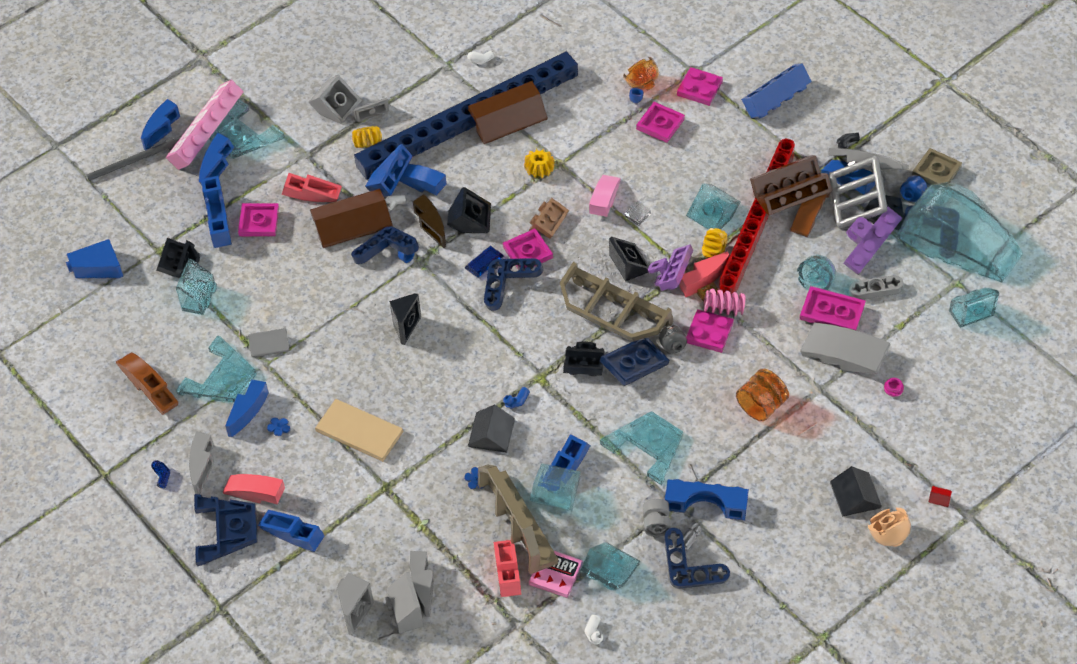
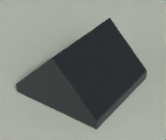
M612 236L609 238V256L625 282L649 273V265L635 243Z
M416 293L389 301L392 322L402 345L406 344L422 317L419 294Z
M495 404L476 412L468 447L507 453L515 418Z
M851 466L830 481L842 517L882 507L869 472Z

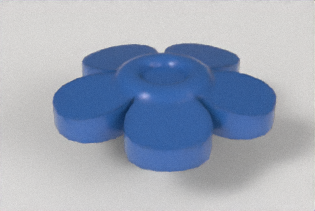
M276 417L272 418L271 424L267 426L268 431L274 432L275 436H281L282 433L290 431L288 420L285 418L280 420Z
M473 467L471 473H466L464 476L465 481L469 482L468 487L470 489H475L476 486L479 488L478 467Z

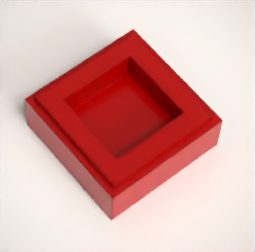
M932 486L928 502L949 507L952 491Z

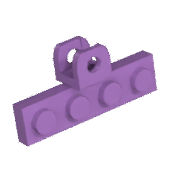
M887 207V212L881 214L874 225L865 218L858 217L846 231L848 237L858 245L843 264L858 275L899 224L902 217L889 207Z
M691 244L674 249L669 262L664 258L650 264L648 268L649 273L658 271L661 273L654 282L656 286L660 287L661 291L673 290L679 286L694 251Z

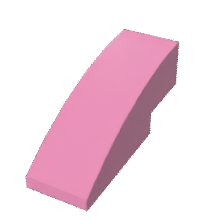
M602 175L590 200L589 214L608 216L621 178Z

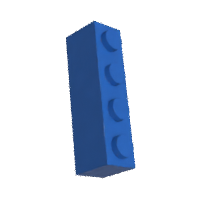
M803 63L794 64L741 100L750 117H758L760 119L768 115L769 110L780 107L781 102L792 99L794 93L805 90L807 88L806 85L812 81Z

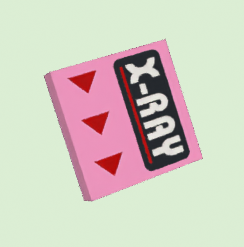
M554 551L558 558V564L533 573L529 580V585L568 598L582 567L583 560Z

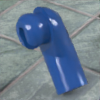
M522 387L516 397L506 395L503 399L505 406L510 409L522 406L530 390Z

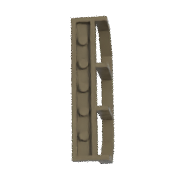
M575 262L571 264L560 281L567 310L632 342L659 335L664 325L670 326L674 322L671 308L668 307L667 310H664L640 298L637 292L631 294L611 284L606 277L602 280L578 268ZM571 277L576 285L580 287L585 286L594 293V296L584 310L569 303L565 286ZM602 295L611 302L616 301L624 307L614 325L591 314V311ZM631 309L638 312L640 316L644 318L649 317L657 323V326L632 334L620 328Z
M489 464L478 467L479 488L489 485L495 494L496 517L506 514L511 522V543L514 544L522 541L528 551L529 574L557 565L558 558L506 470L500 472L497 466Z

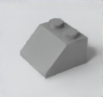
M338 74L329 78L311 98L309 104L321 116L342 124L361 102V99Z
M410 571L405 572L387 588L388 596L385 597L387 608H392L393 614L390 615L393 627H398L399 634L424 627L421 608Z
M348 573L344 579L342 578L339 581L337 590L348 634L353 636L374 604L370 583Z

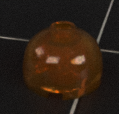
M648 57V61L642 59L628 69L629 74L627 76L624 73L623 78L631 88L650 90L655 86L654 82L658 79L659 70L652 57Z

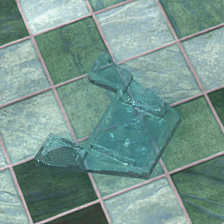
M240 99L237 100L233 108L210 136L211 142L217 133L229 138L234 146V149L229 154L233 159L285 138L284 133L274 125L258 135L241 122L239 118L250 110L249 106Z
M218 335L208 349L209 352L222 357V360L203 384L185 377L176 389L178 395L184 396V394H189L196 398L204 396L211 397L212 400L234 403L237 394H243L251 379L253 380L257 375L256 370Z
M651 411L603 437L600 440V445L614 454L626 441L631 442L657 460L647 471V476L662 485L666 473L669 471L673 456H675L683 437V431Z

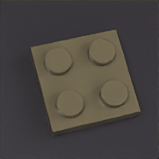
M929 148L912 171V175L920 176L926 183L945 191L962 167V162Z

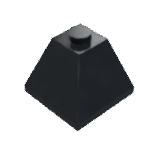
M463 187L448 210L447 225L460 233H488L490 231L491 203Z

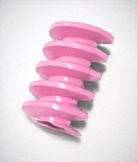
M711 288L705 294L704 312L711 307L712 313L718 308L719 314H722L725 309L728 316L731 311H733L735 317L738 312H741L742 315L745 307V294L741 293L738 297L736 292H733L731 295L729 291H725L723 295L722 290L719 289L716 293L715 289Z

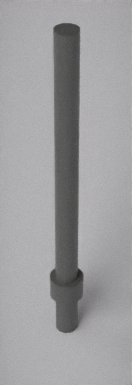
M182 136L167 139L165 143L86 174L87 178L91 181L166 149L171 150Z

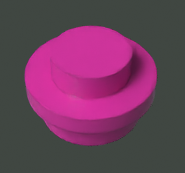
M890 378L885 382L884 391L889 396L896 397L903 393L904 385L900 379Z

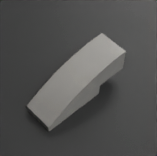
M196 431L189 456L190 477L195 494H201L214 465L211 454L214 447L210 434Z
M410 551V570L420 608L426 617H430L434 588L433 570H427V552Z

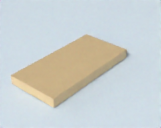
M338 399L334 400L315 427L316 432L382 462L403 433V428Z

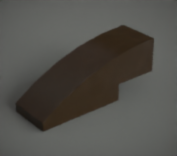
M423 194L413 201L414 214L419 217L420 228L442 248H445L446 238L442 219L433 203Z

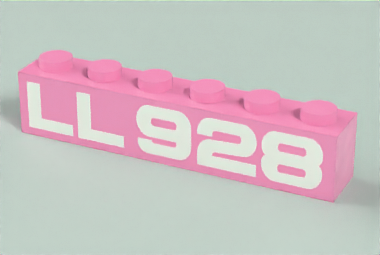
M232 79L219 86L166 156V159L178 170L190 165L244 91Z

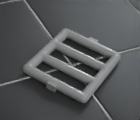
M877 156L860 162L848 163L849 166L829 173L834 214L838 228L852 225L858 217H863L867 220L887 212L880 163ZM872 165L874 174L839 187L837 186L836 178ZM875 181L876 191L840 203L839 194ZM878 198L879 207L843 219L842 210Z

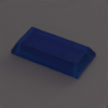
M490 245L468 263L465 269L479 278L488 270L489 264L493 260L501 259L504 255Z

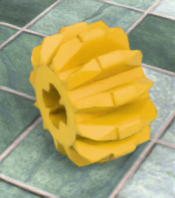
M378 126L362 127L352 132V141L356 148H367L381 142L382 133Z
M536 148L535 152L529 151V154L525 155L524 168L529 176L533 175L534 178L537 176L543 178L544 175L549 176L550 172H553L555 162L550 151L545 152L544 149L538 151Z
M710 228L706 232L702 246L704 257L711 258L725 252L728 241L725 231L718 228Z

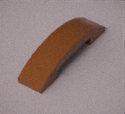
M831 192L801 203L792 224L791 232L808 237L826 198H829Z

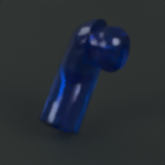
M155 460L152 462L151 468L159 476L157 486L164 489L170 477V469L165 463Z

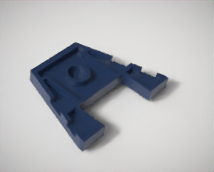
M194 494V510L196 514L216 512L217 544L195 546L197 566L204 565L258 542L255 503L231 499L230 501L219 500L218 497L211 496V498L202 497L201 494Z

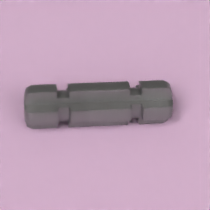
M693 523L689 527L690 530H687L683 535L685 551L690 548L696 540L695 537L699 536L702 531V527L697 523ZM673 553L674 556L682 558L681 554Z

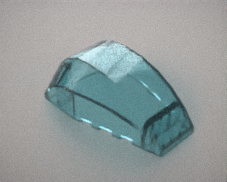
M949 182L930 185L910 209L896 235L898 239L927 257L942 259L944 263L950 265L953 263L961 266V269L979 272V275L1001 283L1023 256V252L1015 239L989 207L973 191Z

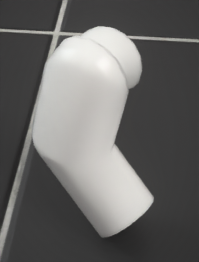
M473 51L468 53L467 58L472 63L482 65L493 59L494 54L492 51L484 54Z
M406 195L388 196L385 199L388 211H391L397 204H406Z
M591 615L584 631L592 644H600L603 640V634H600L597 630L601 620L597 615Z

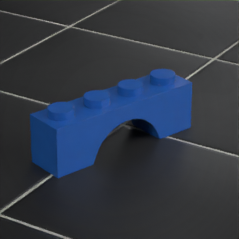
M219 176L201 179L213 247L218 248L232 245Z
M668 479L665 500L669 503V511L685 513L692 504L706 501L717 505L722 510L725 518L745 520L749 489L739 486L728 487L721 484L711 485L698 481L687 482L680 479Z

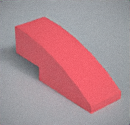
M288 173L281 195L313 202H336L342 186L308 174L304 178Z
M728 251L694 263L693 271L683 274L679 287L685 297L703 290L723 273L729 259Z
M237 474L230 475L223 494L259 504L261 501H266L278 505L285 486L282 479L262 475Z
M511 540L493 542L501 597L522 595L515 544H512Z

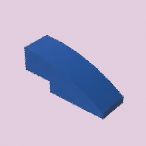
M167 99L147 121L141 135L144 150L150 149L172 131L171 124L180 118L178 106L171 100Z
M217 133L203 158L199 173L200 184L203 178L220 176L229 165L226 158L234 149V146L229 138L220 133Z
M831 160L821 170V173L829 175L830 172L849 165L845 161ZM862 168L836 179L837 183L842 186L874 173ZM875 181L855 188V190L865 195L876 186Z
M408 164L399 180L421 193L426 190L436 196L447 184L445 174L415 164Z
M251 379L246 394H237L225 425L228 437H233L240 432L259 412L269 394L266 382Z
M570 434L562 450L557 452L540 486L558 495L581 464L591 445Z
M269 509L258 524L259 528L279 539L313 552L316 551L325 537L319 526L304 523L300 517Z

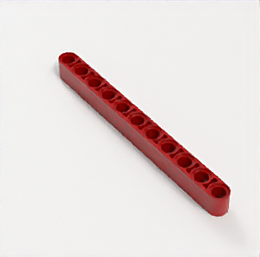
M785 138L779 142L766 172L792 163L795 150L793 140ZM756 198L721 275L719 289L723 291V295L725 291H729L731 295L733 292H737L769 215H767Z

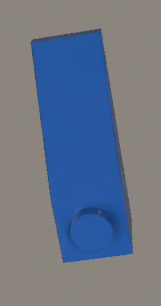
M400 144L372 173L365 185L369 192L380 189L383 197L392 195L413 157L403 144Z

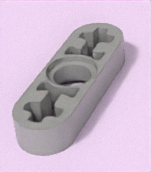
M897 275L855 281L850 284L848 294L850 297L862 300L896 295L902 291L903 279ZM878 285L881 289L875 291L871 289V286Z

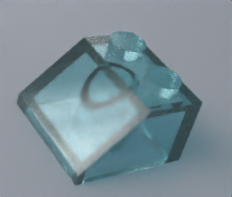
M702 183L686 216L708 230L710 228L722 229L733 218L741 201L713 184Z
M189 259L176 287L182 311L204 315L206 308L210 306L212 294H215L217 290V283H215L212 273L194 260Z
M985 287L980 290H973L963 296H956L951 299L949 312L960 328L992 317L995 314L999 291Z
M542 463L533 483L530 501L540 505L572 511L581 472Z
M604 542L589 549L581 571L586 573L588 578L604 583L603 585L607 589L617 590L626 584L641 561Z

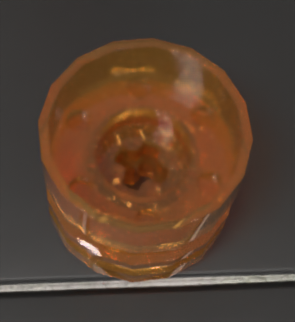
M765 368L759 369L749 381L736 391V399L741 408L750 417L758 421L767 420L775 412L776 408L778 409L789 398V391L785 383L778 375Z

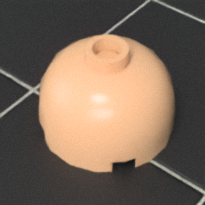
M896 508L897 511L890 512V509H886L870 519L871 525H868V529L876 542L883 546L893 547L903 543L910 534L911 528L910 519L904 509Z

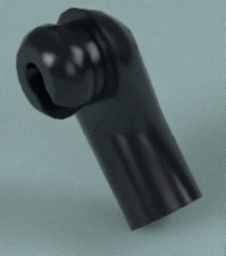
M859 132L843 134L838 138L836 142L838 149H846L848 142L859 141Z

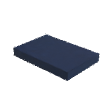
M649 338L633 341L601 356L600 362L623 386L669 365L670 361Z

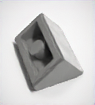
M386 97L354 109L352 115L356 123L388 112V99Z
M286 328L248 334L252 357L290 351Z

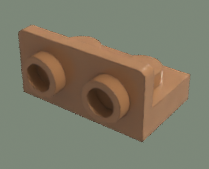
M553 198L547 203L544 201L538 209L540 213L539 215L535 214L531 219L530 224L532 226L529 231L536 229L549 239L553 237L569 212L566 207Z

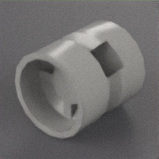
M651 499L644 502V532L647 535L653 537L665 536L666 531L671 528L669 503L666 500Z

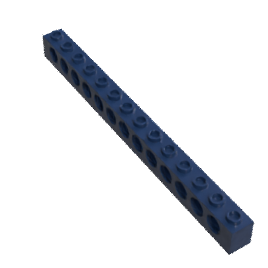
M565 51L354 154L355 165L367 180L400 144H403L414 157L475 127L476 122L468 110L469 105L533 81L539 93L543 94L577 77L578 63Z

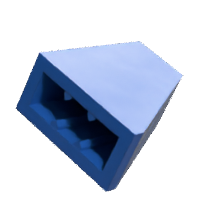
M109 239L67 253L69 261L66 262L69 273L73 272L75 278L124 277Z

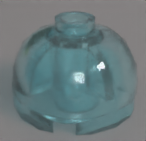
M811 255L803 260L797 268V272L799 271L798 280L803 288L808 291L810 286L828 290L836 279L835 265L829 258L823 255Z

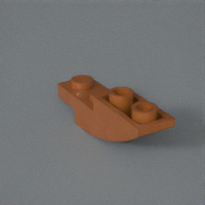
M131 352L116 361L117 366L137 390H142L162 415L178 406V400L168 390L167 383L138 355Z

